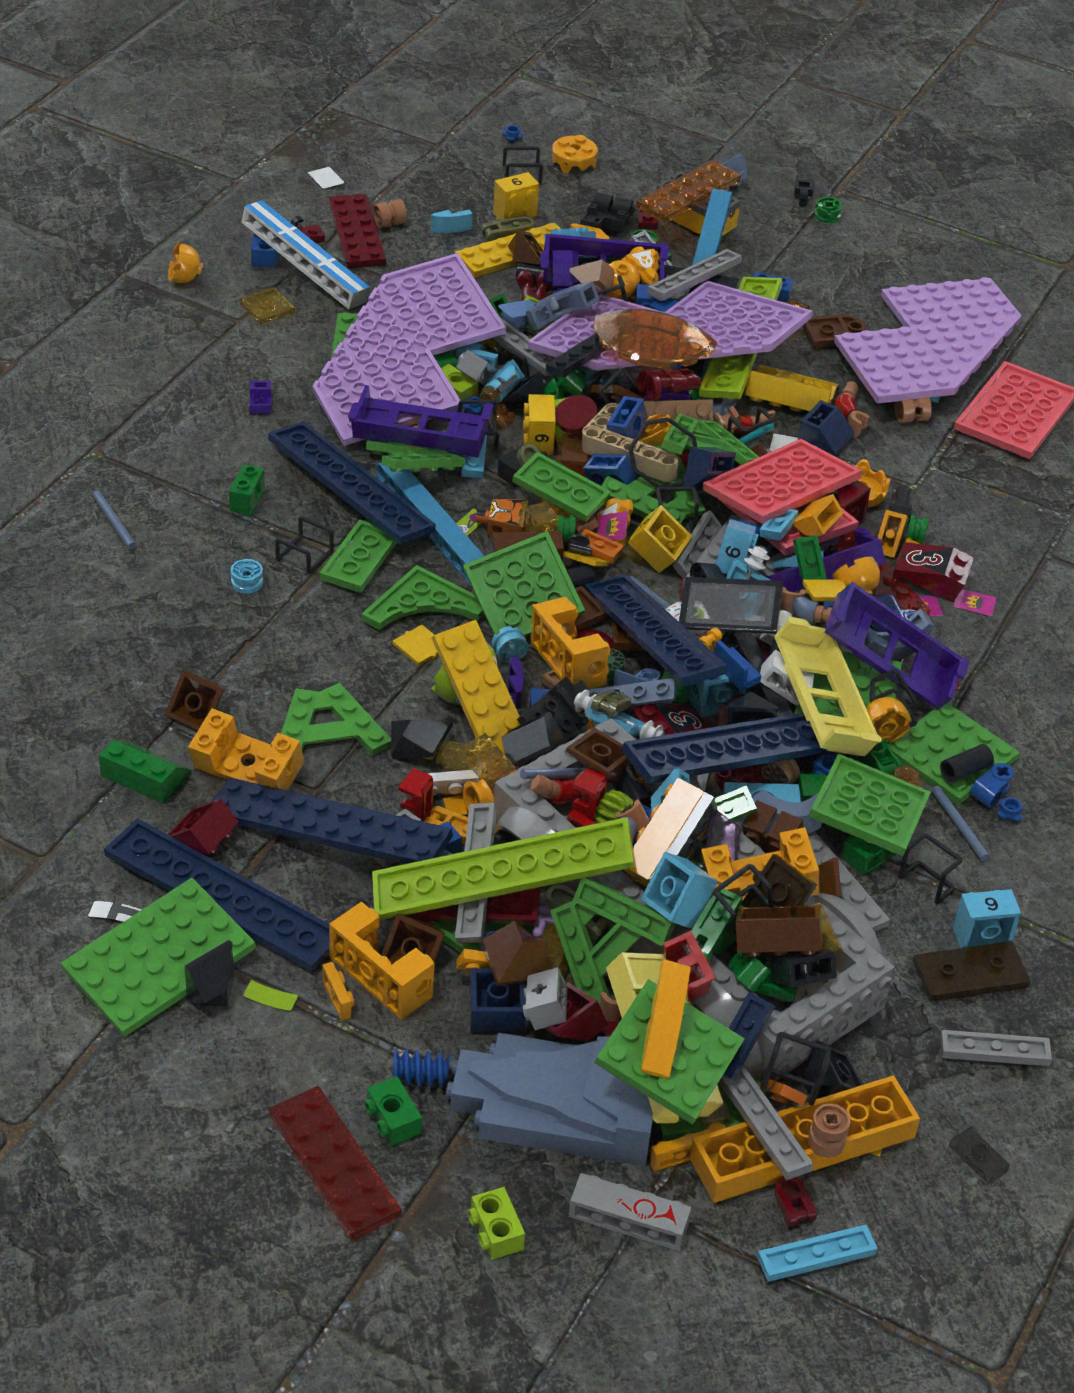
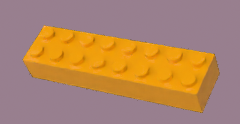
M894 1075L816 1099L812 1106L807 1102L803 1106L797 1105L777 1112L813 1163L812 1171L914 1139L920 1121L919 1115ZM828 1103L843 1107L850 1116V1126L845 1147L839 1155L831 1158L815 1154L808 1144L813 1114L819 1106ZM747 1122L692 1139L689 1159L713 1203L775 1184L778 1178L783 1176Z

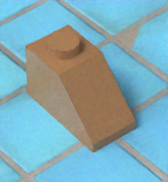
M603 259L570 268L569 272L581 283L593 281L597 292L612 286L614 269Z

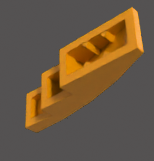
M664 959L660 965L651 1017L647 1023L640 1070L642 1073L664 1079L670 1077L686 1000L690 966Z

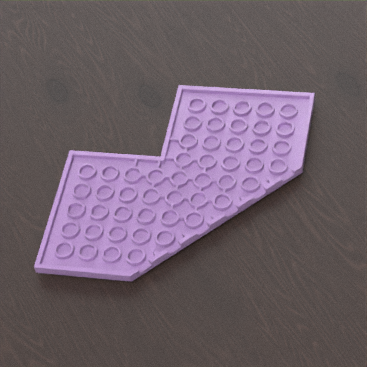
M458 253L384 274L380 279L378 287H375L370 294L366 306L363 305L358 313L357 320L349 327L345 334V339L335 349L333 358L327 362L321 371L319 380L314 382L313 392L343 446L365 440L353 438L351 420L348 419L353 403L359 402L365 385H369L370 398L456 412L458 411L460 399L433 355L506 334V326ZM399 414L396 424L403 426L419 423L421 417Z
M987 277L978 280L964 279L958 282L946 281L938 284L927 283L926 285L890 287L889 289H882L881 297L903 327L897 329L884 328L878 331L865 330L859 333L846 332L835 335L834 343L876 403L955 395L959 387L969 380L971 373H975L980 368L981 362L989 358L992 350L999 347L1003 342V338L1009 336L1015 325L1018 326L1022 315L994 281Z
M710 281L704 282L666 312L602 294L599 295L600 301L589 308L563 315L528 341V349L556 358L620 317L628 316L633 320L639 321V330L591 359L583 366L591 370H605L769 352L812 318V310Z

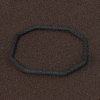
M671 418L649 420L644 423L629 446L632 469L634 473L656 488L682 486L684 484L683 478L677 483L659 485L639 471L636 467L633 448L648 425L669 422L692 439L693 447H698L696 437Z

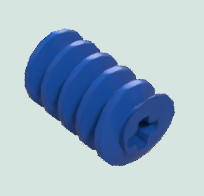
M395 1048L393 1077L398 1076L400 1081L405 1077L407 1085H411L413 1079L416 1078L418 1086H422L424 1080L427 1079L429 1087H433L435 1081L438 1080L440 1088H444L449 1077L450 1053L446 1060L443 1061L441 1052H438L435 1059L432 1060L430 1051H427L424 1058L421 1059L419 1050H416L413 1057L410 1058L408 1049H405L402 1056L399 1057L397 1048Z

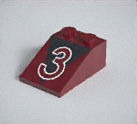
M904 542L893 573L954 602L965 586L974 557L954 547Z
M655 703L632 709V717L644 723L652 720L655 728L662 725L665 735L709 728L694 706Z

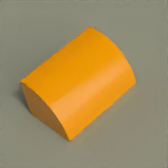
M834 494L813 501L793 521V525L805 535L821 536L844 512Z

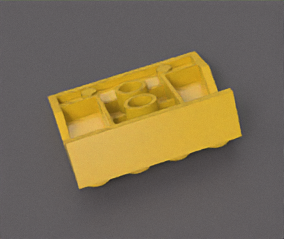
M759 365L756 371L751 370L745 395L750 396V400L762 402V399L770 401V405L782 407V404L790 406V410L802 412V409L811 411L820 400L832 405L840 384Z

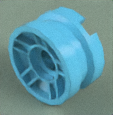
M242 559L231 566V584L234 590L250 594L261 589L263 586V568L258 561Z
M507 626L500 629L498 635L494 634L492 645L501 661L509 663L510 658L518 657L521 659L526 655L529 645L520 628Z

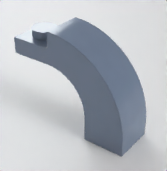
M593 281L556 292L536 302L525 313L532 329L538 330L562 315L589 308L600 301Z
M921 608L908 619V621L927 634L935 628L927 613ZM869 628L864 645L883 658L890 634L887 632H876ZM897 640L891 660L903 659L915 651Z
M761 790L752 797L754 803L758 800L777 808V813L766 830L768 832L781 811L803 819V827L806 828L807 834L821 828V822L808 817L819 792L803 802L783 801L765 790Z

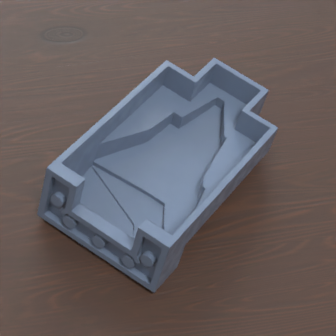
M498 1033L496 1044L491 1043L489 1054L461 1049L459 1060H453L451 1076H455L454 1082H448L446 1098L451 1099L450 1110L476 1114L474 1126L479 1127L478 1139L646 1166L653 1112L648 1096L594 1063L610 1037L598 1036L597 1041L570 1045Z

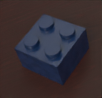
M471 968L469 987L470 1032H525L526 1018L523 1013V1005L526 1004L524 995L525 984L497 986L491 968Z

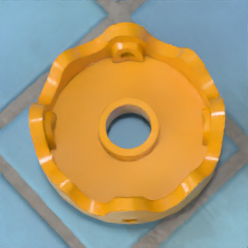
M584 135L565 136L554 142L552 146V162L558 163L563 173H569L573 166H578L581 171H585L589 166L593 169L596 168L598 157L597 145Z
M860 460L854 466L861 470V478L858 481L871 488L867 508L874 507L886 499L890 478L885 477L883 470L873 472L867 460Z

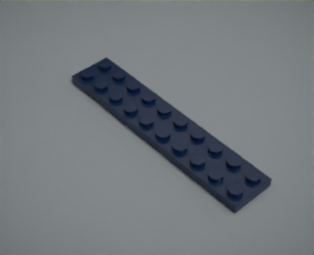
M304 421L268 433V440L399 545L435 532L436 524Z
M627 574L584 585L585 590L597 601L599 606L682 686H692L696 682L716 679L718 676L727 674V665Z
M804 713L625 741L621 748L648 784L665 781L671 772L677 768H680L691 777L832 752L820 747L811 723L806 720Z
M230 777L212 799V801L222 799L239 821L237 825L402 864L440 857L453 837L452 828L283 789H274Z
M138 818L104 848L106 857L168 892L193 878L252 939L310 972H313L330 954L328 923Z

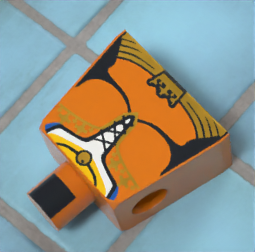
M494 499L492 500L490 511L477 509L476 522L488 524L487 534L490 537H493V533L524 532L528 500Z

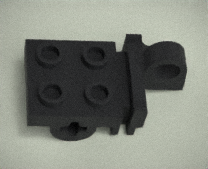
M596 192L580 224L622 233L623 225L626 224L635 212L633 200L615 197L614 199L612 195Z
M566 676L538 699L536 703L525 710L516 720L521 725L550 711L564 736L558 742L560 746L589 722L582 712L575 711L574 700L579 692L582 693L584 690L589 691L590 689L582 680L573 685Z

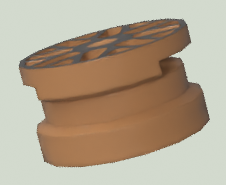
M794 759L765 763L761 768V775L764 776L763 780L766 784H793L800 776V769Z

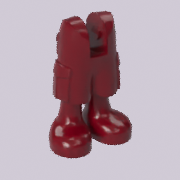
M530 271L520 272L517 276V284L522 290L520 301H524L527 295L539 301L548 297V291L552 288L553 284L542 283L543 272H541L537 277L536 291H534L533 274Z
M688 368L661 371L641 370L636 378L639 392H646L649 401H657L661 396L663 388H666L668 393L698 389L702 384L698 375Z

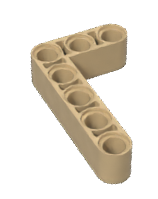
M610 403L605 405L583 428L582 450L589 455H628L630 459L629 446L634 439L609 431L606 426L619 404ZM639 441L636 443L633 452L636 467L639 471L663 482H672L677 479L678 457L676 455Z

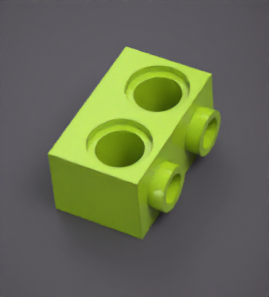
M505 1187L472 1196L471 1209H468V1218L472 1227H477L480 1247L482 1250H487L490 1259L493 1260L523 1251L525 1232Z

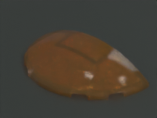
M624 309L606 312L595 316L594 334L599 335V343L606 350L613 349L618 352L619 358L642 366L670 368V365L674 363H680L684 367L697 363L698 358L702 356L709 357L717 346V341L699 327L684 319L659 311Z

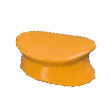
M481 779L479 782L467 781L464 784L463 799L468 813L470 804L494 803V794L484 779Z

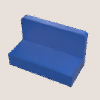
M721 640L715 643L714 654L727 665V674L725 675L741 691L761 683L762 675L733 647L728 648Z

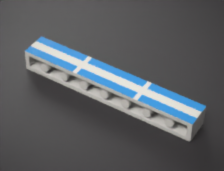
M261 200L244 207L241 223L347 309H352L366 303L370 286L264 201Z

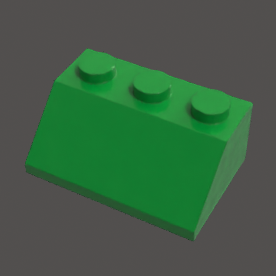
M112 740L99 754L100 774L102 777L162 804L191 773V769L127 741Z

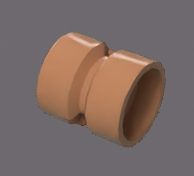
M402 199L391 200L388 204L382 202L373 205V218L376 226L382 229L390 227L392 224L396 226L407 222V211Z
M922 397L895 401L894 412L898 422L928 421L932 412L930 398Z
M828 1103L819 1106L815 1110L808 1136L809 1147L815 1154L831 1158L836 1157L843 1151L850 1126V1116L843 1107Z

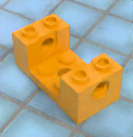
M567 597L533 604L531 644L560 680L567 676L573 685L582 680L589 689L607 685V675L609 674L608 655H610L609 644L599 634L575 639L577 637L575 620L578 617L577 607Z
M213 708L188 746L195 769L224 780H228L230 777L274 789L288 791L304 764L299 740L280 733L276 734L271 745L238 733L234 716ZM246 759L255 760L254 764L249 766L242 764Z
M806 828L780 832V851L731 861L728 844L701 849L702 865L705 872L718 881L715 886L716 888L748 864H753L761 873L772 854H778L817 884L810 896L819 894V868ZM748 870L724 889L738 894L750 884H754V879L757 877L751 870Z
M360 902L329 923L330 959L400 1020H403L433 998L434 962L430 956L423 954L417 948L391 964L387 957L381 956L378 953L379 933L377 928H379V915L374 909L368 908L363 902Z

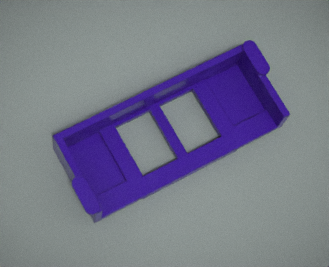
M546 234L544 252L541 253L540 267L543 269L542 283L553 284V250H572L573 267L578 266L579 255L600 257V260L603 259L606 262V257L623 259L632 249L640 246L645 250L655 249L658 252L660 268L657 274L659 281L664 279V261L669 258V245L667 243L655 244ZM573 276V286L582 284Z
M365 385L359 402L352 404L348 419L351 420L353 438L378 442L388 441L478 458L488 431L493 404H485L480 416L370 398L369 385ZM399 414L421 417L418 427L397 425L396 422ZM428 419L449 421L450 424L447 432L425 429Z
M865 528L855 529L853 532L856 542L855 547L822 558L826 579H833V574L836 570L847 564L848 568L855 565L854 560L859 558L873 557L878 565L886 563L881 539L868 535L870 530ZM798 566L767 576L771 581H783V587L787 588L789 592L803 589ZM766 594L762 605L768 603L769 594Z
M853 582L837 594L824 633L851 650V654L881 674L897 669L912 693L937 710L952 700L958 679L965 677L969 662L965 657H961ZM871 622L890 634L883 658L863 645ZM897 640L916 652L909 676L890 663ZM895 674L887 677L904 689Z

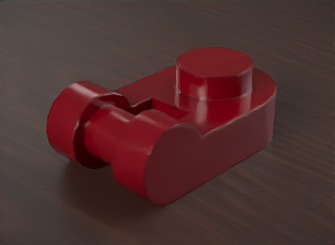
M784 1176L779 1177L776 1181L774 1194L783 1212L786 1225L791 1227L797 1225L798 1221L805 1220L809 1222L816 1220L815 1207L802 1181L797 1177L786 1180ZM800 1204L801 1209L795 1210L793 1205Z

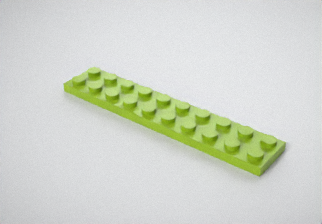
M743 277L738 290L777 300L783 285L782 278ZM757 353L711 358L699 389V396L711 399H741Z
M626 817L372 871L374 910L379 915L380 920L396 917L397 913L408 915L635 867L629 820Z

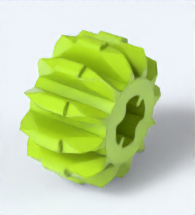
M613 789L609 793H605L603 799L600 800L599 805L596 807L594 823L616 820L615 813L619 811L624 813L633 807V800L628 795Z

